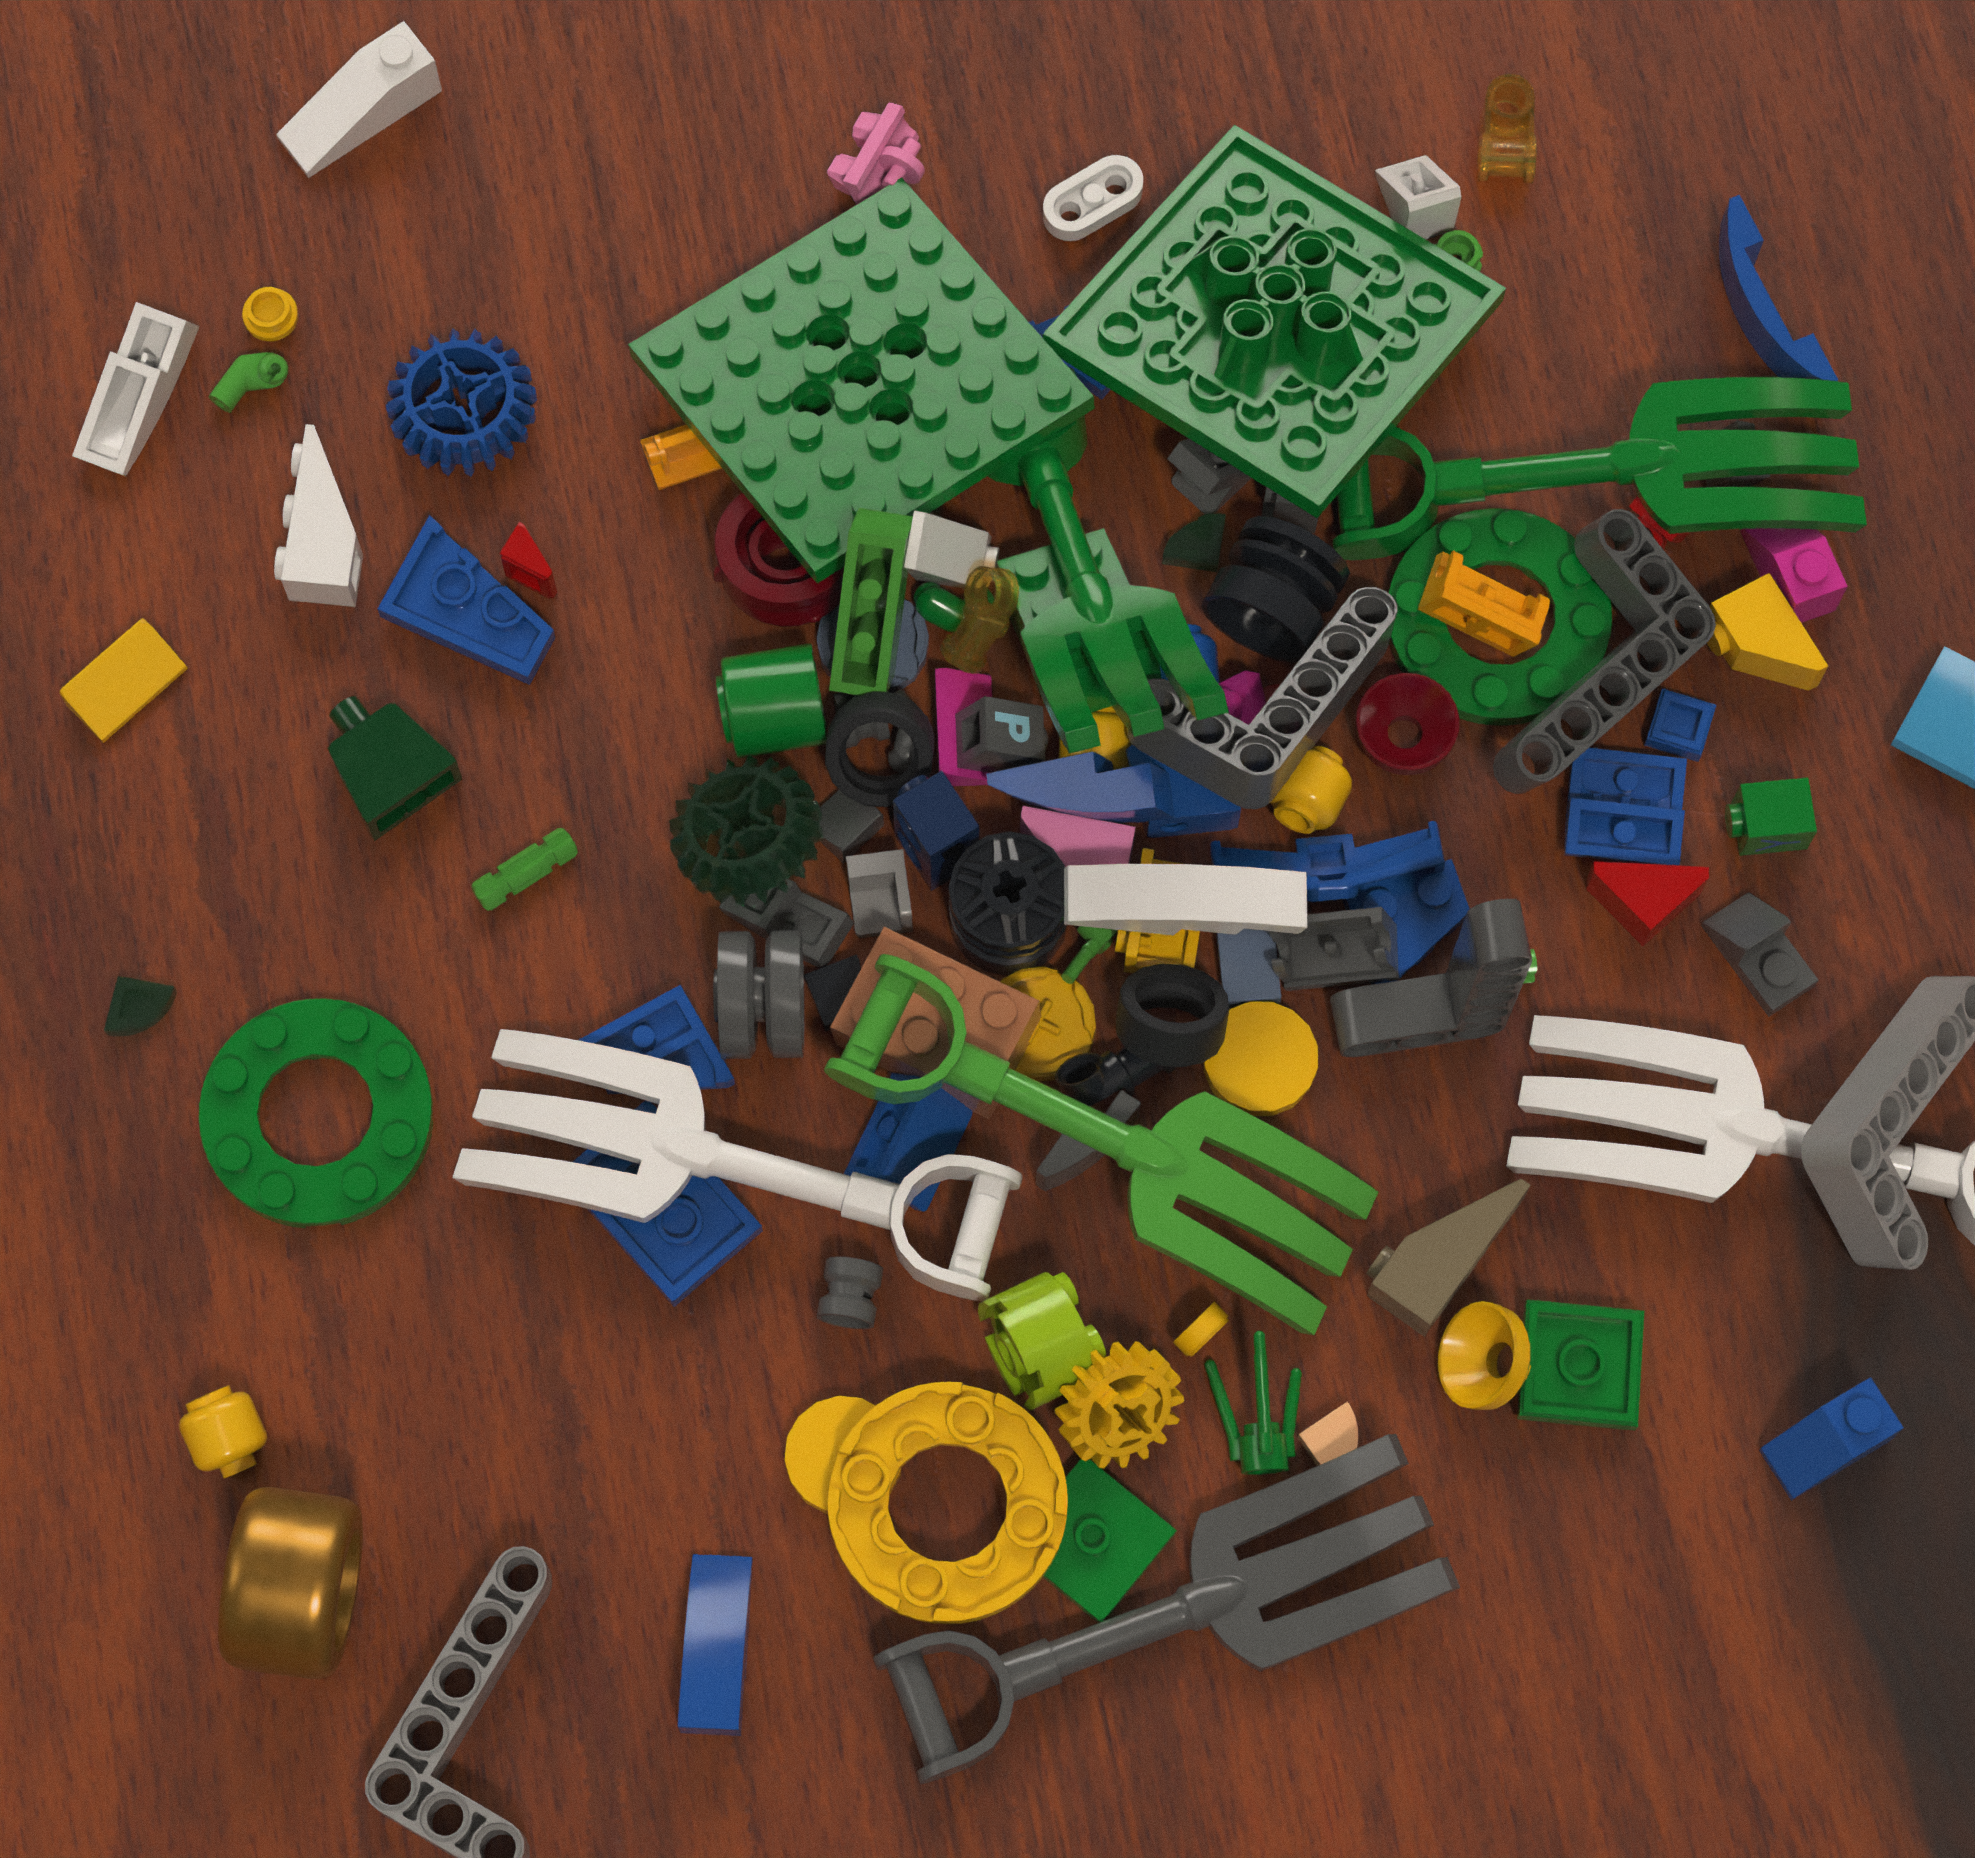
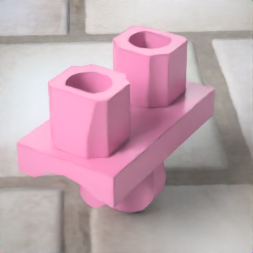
M889 102L882 114L861 112L853 126L852 134L857 146L862 148L857 157L845 154L836 155L827 170L828 177L835 189L852 196L856 205L888 185L893 186L901 177L906 183H919L925 172L923 164L916 158L921 148L920 143L917 142L919 136L905 121L903 116L905 110L901 105Z

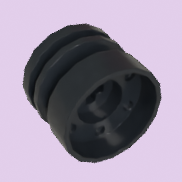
M1256 516L1247 519L1240 532L1239 541L1235 542L1230 550L1228 559L1231 565L1220 568L1203 599L1201 607L1210 622L1236 643L1265 657L1277 661L1295 663L1302 658L1315 641L1324 623L1321 614L1332 610L1338 597L1337 593H1341L1349 578L1350 571L1346 561L1336 550L1316 535L1295 524L1274 517Z
M1011 831L987 835L966 848L954 865L948 889L949 921L953 941L968 961L985 972L1009 976L1021 969L1041 967L1054 957L1063 944L1068 926L1064 924L1065 865L1053 848L1031 835ZM1009 888L1012 895H1019V901L1010 903L1006 896H1000V891Z

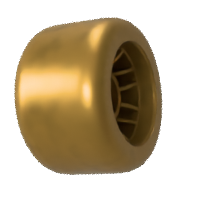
M274 1487L255 1489L245 1497L238 1512L228 1547L219 1603V1650L221 1656L228 1664L242 1670L305 1679H321L335 1672L347 1643L361 1568L363 1521L361 1510L354 1502L339 1496Z

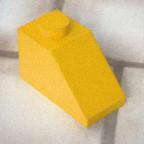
M1770 573L1711 603L1710 609L1714 614L1716 626L1714 634L1707 644L1715 655H1723L1732 670L1808 691L1819 685L1828 665Z

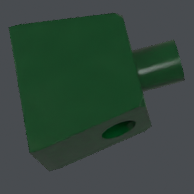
M351 696L338 703L330 712V719L343 735L334 740L327 749L366 829L374 841L463 780L457 761L452 754L395 703H388L370 715L356 696Z

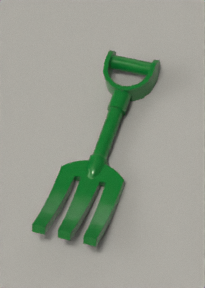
M1070 368V370L1076 375L1074 369ZM1085 415L988 476L996 482L1017 486L1025 485L1032 506L1040 512L1067 585L1065 591L1066 598L1037 615L1023 629L1021 639L1023 650L1041 697L1069 754L1101 746L1097 723L1084 696L1069 649L1080 646L1110 704L1133 737L1163 730L1164 723L1161 708L1148 683L1131 633L1143 631L1167 679L1183 704L1197 721L1229 713L1225 692L1207 666L1187 625L1175 593L1146 586H1110L1107 578L1099 572L1072 500L1074 489L1067 473L1081 460L1088 444Z
M1727 377L1653 383L1637 407L1628 440L1615 441L1608 447L1481 461L1480 456L1433 462L1430 452L1415 435L1395 427L1372 455L1395 456L1410 463L1424 479V494L1416 508L1401 521L1375 528L1369 460H1367L1337 495L1340 535L1333 539L1332 548L1344 560L1384 558L1407 551L1418 538L1428 531L1437 517L1438 506L1485 501V496L1605 482H1616L1620 486L1634 484L1636 493L1647 512L1669 534L1759 528L1817 529L1856 533L1867 525L1864 498L1862 496L1766 487L1684 488V482L1734 476L1770 474L1848 476L1859 468L1856 440L1783 431H1678L1677 425L1744 418L1809 417L1841 419L1852 411L1849 383L1783 377Z

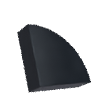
M857 954L804 975V981L825 1032L831 1029L830 1026L861 970Z

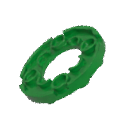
M1501 508L1473 510L1450 517L1426 531L1413 543L1398 564L1389 590V594L1393 596L1397 603L1398 611L1389 645L1402 673H1416L1429 677L1441 684L1450 693L1457 706L1460 719L1492 726L1524 724L1532 722L1603 659L1611 635V600L1577 558L1574 547L1576 538L1560 526L1537 515L1519 510ZM1454 550L1463 555L1462 564L1473 570L1486 565H1508L1521 570L1530 579L1536 580L1545 588L1553 606L1554 627L1547 643L1532 657L1514 664H1489L1469 656L1453 641L1446 623L1417 610L1436 555L1441 552L1450 555Z
M305 999L289 1002L269 1009L243 1025L228 1039L213 1060L205 1077L199 1103V1128L203 1148L209 1163L226 1189L241 1204L261 1217L278 1224L297 1228L336 1223L345 1225L369 1216L393 1200L414 1177L428 1150L433 1130L431 1085L423 1063L413 1045L394 1024L383 1016L355 1003L335 999ZM306 1059H336L355 1069L369 1087L373 1102L370 1128L359 1146L341 1160L321 1166L295 1164L276 1154L263 1137L259 1120L262 1096L272 1079L292 1063Z

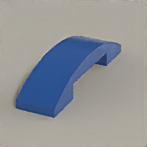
M1737 195L1730 198L1720 226L1719 259L1727 297L1745 336L1761 359L1778 377L1838 381L1814 333L1795 341L1790 336L1753 266L1764 240L1741 196Z

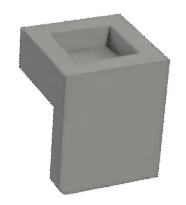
M903 849L846 856L856 936L858 938L879 936L883 927L897 933L913 932L912 911Z

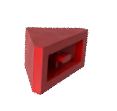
M1594 861L1586 879V890L1643 947L1701 895L1709 879V867Z

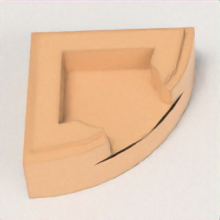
M1348 1401L1298 1435L1299 1441L1317 1466L1357 1449L1358 1426Z

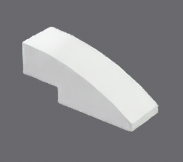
M138 302L135 303L118 353L116 354L111 351L109 353L75 446L73 457L124 476L128 474L172 394L199 326Z

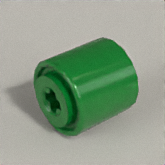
M811 643L721 659V675L716 676L720 713L726 742L733 743L738 758L826 745L827 730Z

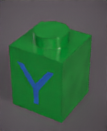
M1808 777L1740 784L1731 804H1726L1725 807L1727 833L1729 838H1737L1740 856L1808 849L1817 833Z

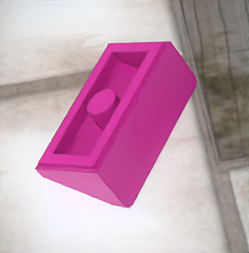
M935 668L939 772L943 771L952 786L988 785L986 776L988 772L957 768L955 714L984 696L992 697L991 675L950 668Z

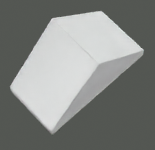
M1427 155L1375 170L1378 185L1392 220L1424 239L1440 236L1454 230L1462 197L1460 186Z

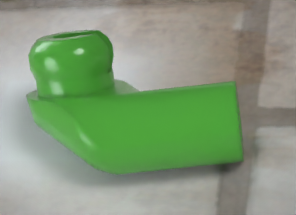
M270 352L241 355L235 359L208 397L220 409L231 413L246 392L271 389L281 385L288 375V364L282 356Z

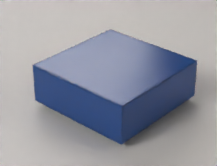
M1662 688L1644 746L1699 762L1716 705Z

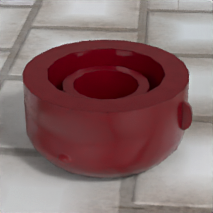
M743 493L739 494L727 506L718 522L715 533L717 566L713 570V580L715 582H722L724 590L740 610L749 617L764 624L779 627L801 626L818 622L821 618L830 614L840 605L844 567L817 584L802 565L787 571L774 569L763 561L767 555L787 546Z

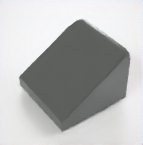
M838 790L803 824L807 830L844 864L846 856H853L884 826L883 814L875 806H865L846 797Z

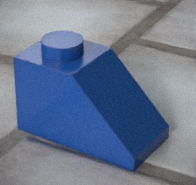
M1870 1377L1821 1406L1761 1447L1759 1451L1792 1501L1890 1442L1904 1427Z

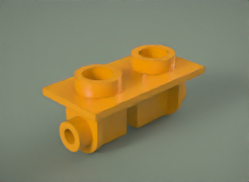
M687 425L640 440L658 490L723 469Z

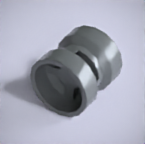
M851 1257L827 1258L823 1276L828 1283L827 1290L829 1293L819 1299L817 1319L831 1325L851 1329L873 1328L877 1308L870 1299L873 1298L874 1292L881 1288L883 1267L870 1261Z

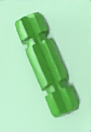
M557 828L542 838L544 842L540 846L533 843L497 866L498 873L492 875L488 872L475 880L471 887L481 906L487 911L493 910L507 901L505 896L508 893L512 892L515 896L553 871L551 867L555 863L562 866L576 857L578 853L577 847L569 833L563 828Z

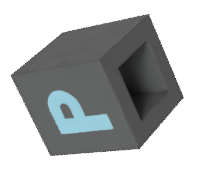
M984 696L955 714L957 768L992 773L1040 763L1045 760L1048 735L1044 728L1043 706Z

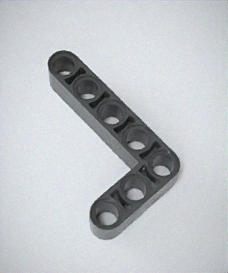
M1613 509L1583 527L1576 535L1574 547L1580 563L1635 631L1500 749L1494 759V776L1499 785L1508 792L1514 794L1527 793L1557 777L1704 646L1714 634L1716 626L1715 617L1709 605L1634 514L1624 509ZM1603 532L1612 538L1615 550L1607 545ZM1639 576H1642L1647 581L1650 587V594L1642 588ZM1675 619L1682 624L1685 630V637L1676 629ZM1637 652L1646 659L1648 671L1641 667L1638 662ZM1599 685L1607 690L1610 696V705L1602 699ZM1561 719H1564L1570 725L1573 733L1572 739L1564 734L1561 728ZM1522 752L1526 753L1533 761L1534 773H1531L1524 766Z
M1364 587L1353 592L1249 725L1228 713L1197 721L1183 704L1168 680L1149 679L1148 683L1161 708L1164 729L1133 737L1127 729V736L1131 744L1143 753L1237 806L1245 809L1265 807L1275 798L1308 750L1314 747L1386 653L1398 612L1397 603L1393 596L1385 590L1376 587Z
M1497 899L1470 908L1466 914L1445 974L1355 987L1332 995L1330 1003L1341 1056L1362 1057L1477 1039L1502 1031L1506 1027L1533 961L1520 901L1517 899Z

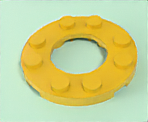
M933 1382L902 1390L886 1398L858 1421L839 1449L828 1486L827 1505L831 1534L839 1556L850 1575L866 1593L886 1608L914 1620L935 1624H962L993 1616L1009 1608L1028 1594L1043 1578L1051 1566L1063 1539L1067 1520L1068 1495L1064 1469L1051 1439L1035 1418L1023 1407L998 1392L995 1394L981 1388L963 1385L962 1382ZM940 1445L965 1447L985 1457L999 1473L1007 1495L1006 1518L995 1540L977 1555L956 1562L928 1559L910 1550L895 1532L888 1511L890 1488L900 1468L917 1453Z

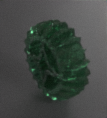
M749 754L742 767H737L735 762L727 758L725 771L716 774L714 771L706 768V782L702 785L688 782V793L691 799L675 800V810L679 817L669 820L670 832L674 837L670 840V849L675 859L678 860L677 866L684 878H688L689 881L691 880L697 891L703 895L710 892L713 898L721 904L732 895L734 901L744 907L750 894L754 893L759 900L766 903L768 890L777 887V889L787 893L788 883L786 879L791 875L805 879L806 870L802 862L818 860V850L814 844L824 839L823 829L819 823L823 820L821 817L822 810L818 802L814 801L815 794L811 786L800 779L797 771L790 766L782 769L780 764L774 761L772 757L760 766L758 760ZM776 804L786 809V819L783 826L774 823L772 811ZM710 834L719 838L720 850L716 857L707 853V843Z

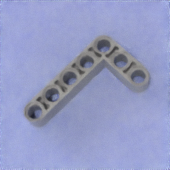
M1930 976L1921 981L1803 1138L1801 1156L1804 1168L1851 1258L1857 1265L1862 1267L1911 1270L1918 1268L1927 1255L1928 1234L1925 1225L1889 1155L1975 1041V976Z
M525 1546L508 1549L496 1560L370 1769L365 1781V1794L370 1804L380 1813L454 1858H485L484 1850L487 1843L497 1835L513 1837L516 1843V1851L513 1858H530V1846L526 1837L512 1823L439 1781L550 1594L552 1575L548 1566L539 1553ZM521 1564L535 1566L538 1569V1579L531 1589L525 1592H516L508 1588L507 1579L515 1567ZM489 1616L504 1618L507 1622V1630L505 1636L499 1642L485 1645L477 1641L476 1630L483 1619ZM460 1668L472 1670L475 1674L473 1689L463 1697L453 1698L448 1696L445 1692V1682L449 1674ZM426 1721L441 1723L443 1737L439 1745L430 1751L415 1749L413 1735L418 1726ZM394 1774L409 1776L411 1781L409 1796L397 1805L385 1804L381 1798V1788L387 1778ZM448 1804L460 1806L463 1811L461 1827L451 1835L441 1836L436 1834L433 1829V1818L438 1809Z

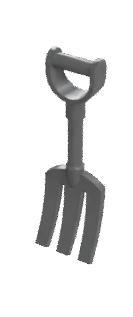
M1397 1434L1385 1435L1289 1479L1201 1513L1194 1528L1190 1545L1189 1571L1191 1582L1179 1586L1176 1592L1170 1596L1048 1642L1046 1638L1001 1655H998L995 1650L975 1636L954 1631L925 1634L875 1655L873 1661L876 1669L888 1670L924 1767L916 1772L920 1784L933 1782L968 1769L989 1756L1007 1731L1014 1701L1062 1683V1677L1184 1630L1199 1631L1209 1627L1212 1634L1231 1654L1246 1665L1261 1672L1363 1631L1459 1589L1460 1585L1448 1557H1443L1267 1622H1263L1259 1609L1329 1578L1434 1526L1422 1496H1412L1344 1524L1240 1561L1237 1558L1234 1548L1310 1514L1408 1465L1409 1463ZM945 1651L966 1655L984 1667L996 1685L999 1701L997 1721L984 1739L964 1751L959 1752L925 1664L924 1655Z

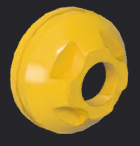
M1484 1301L1471 1303L1453 1316L1444 1331L1438 1351L1440 1381L1445 1393L1453 1402L1469 1409L1492 1410L1505 1405L1516 1395L1527 1379L1531 1369V1347L1523 1322L1508 1308ZM1509 1345L1513 1352L1512 1367L1505 1376L1501 1377L1497 1371V1358L1500 1351Z

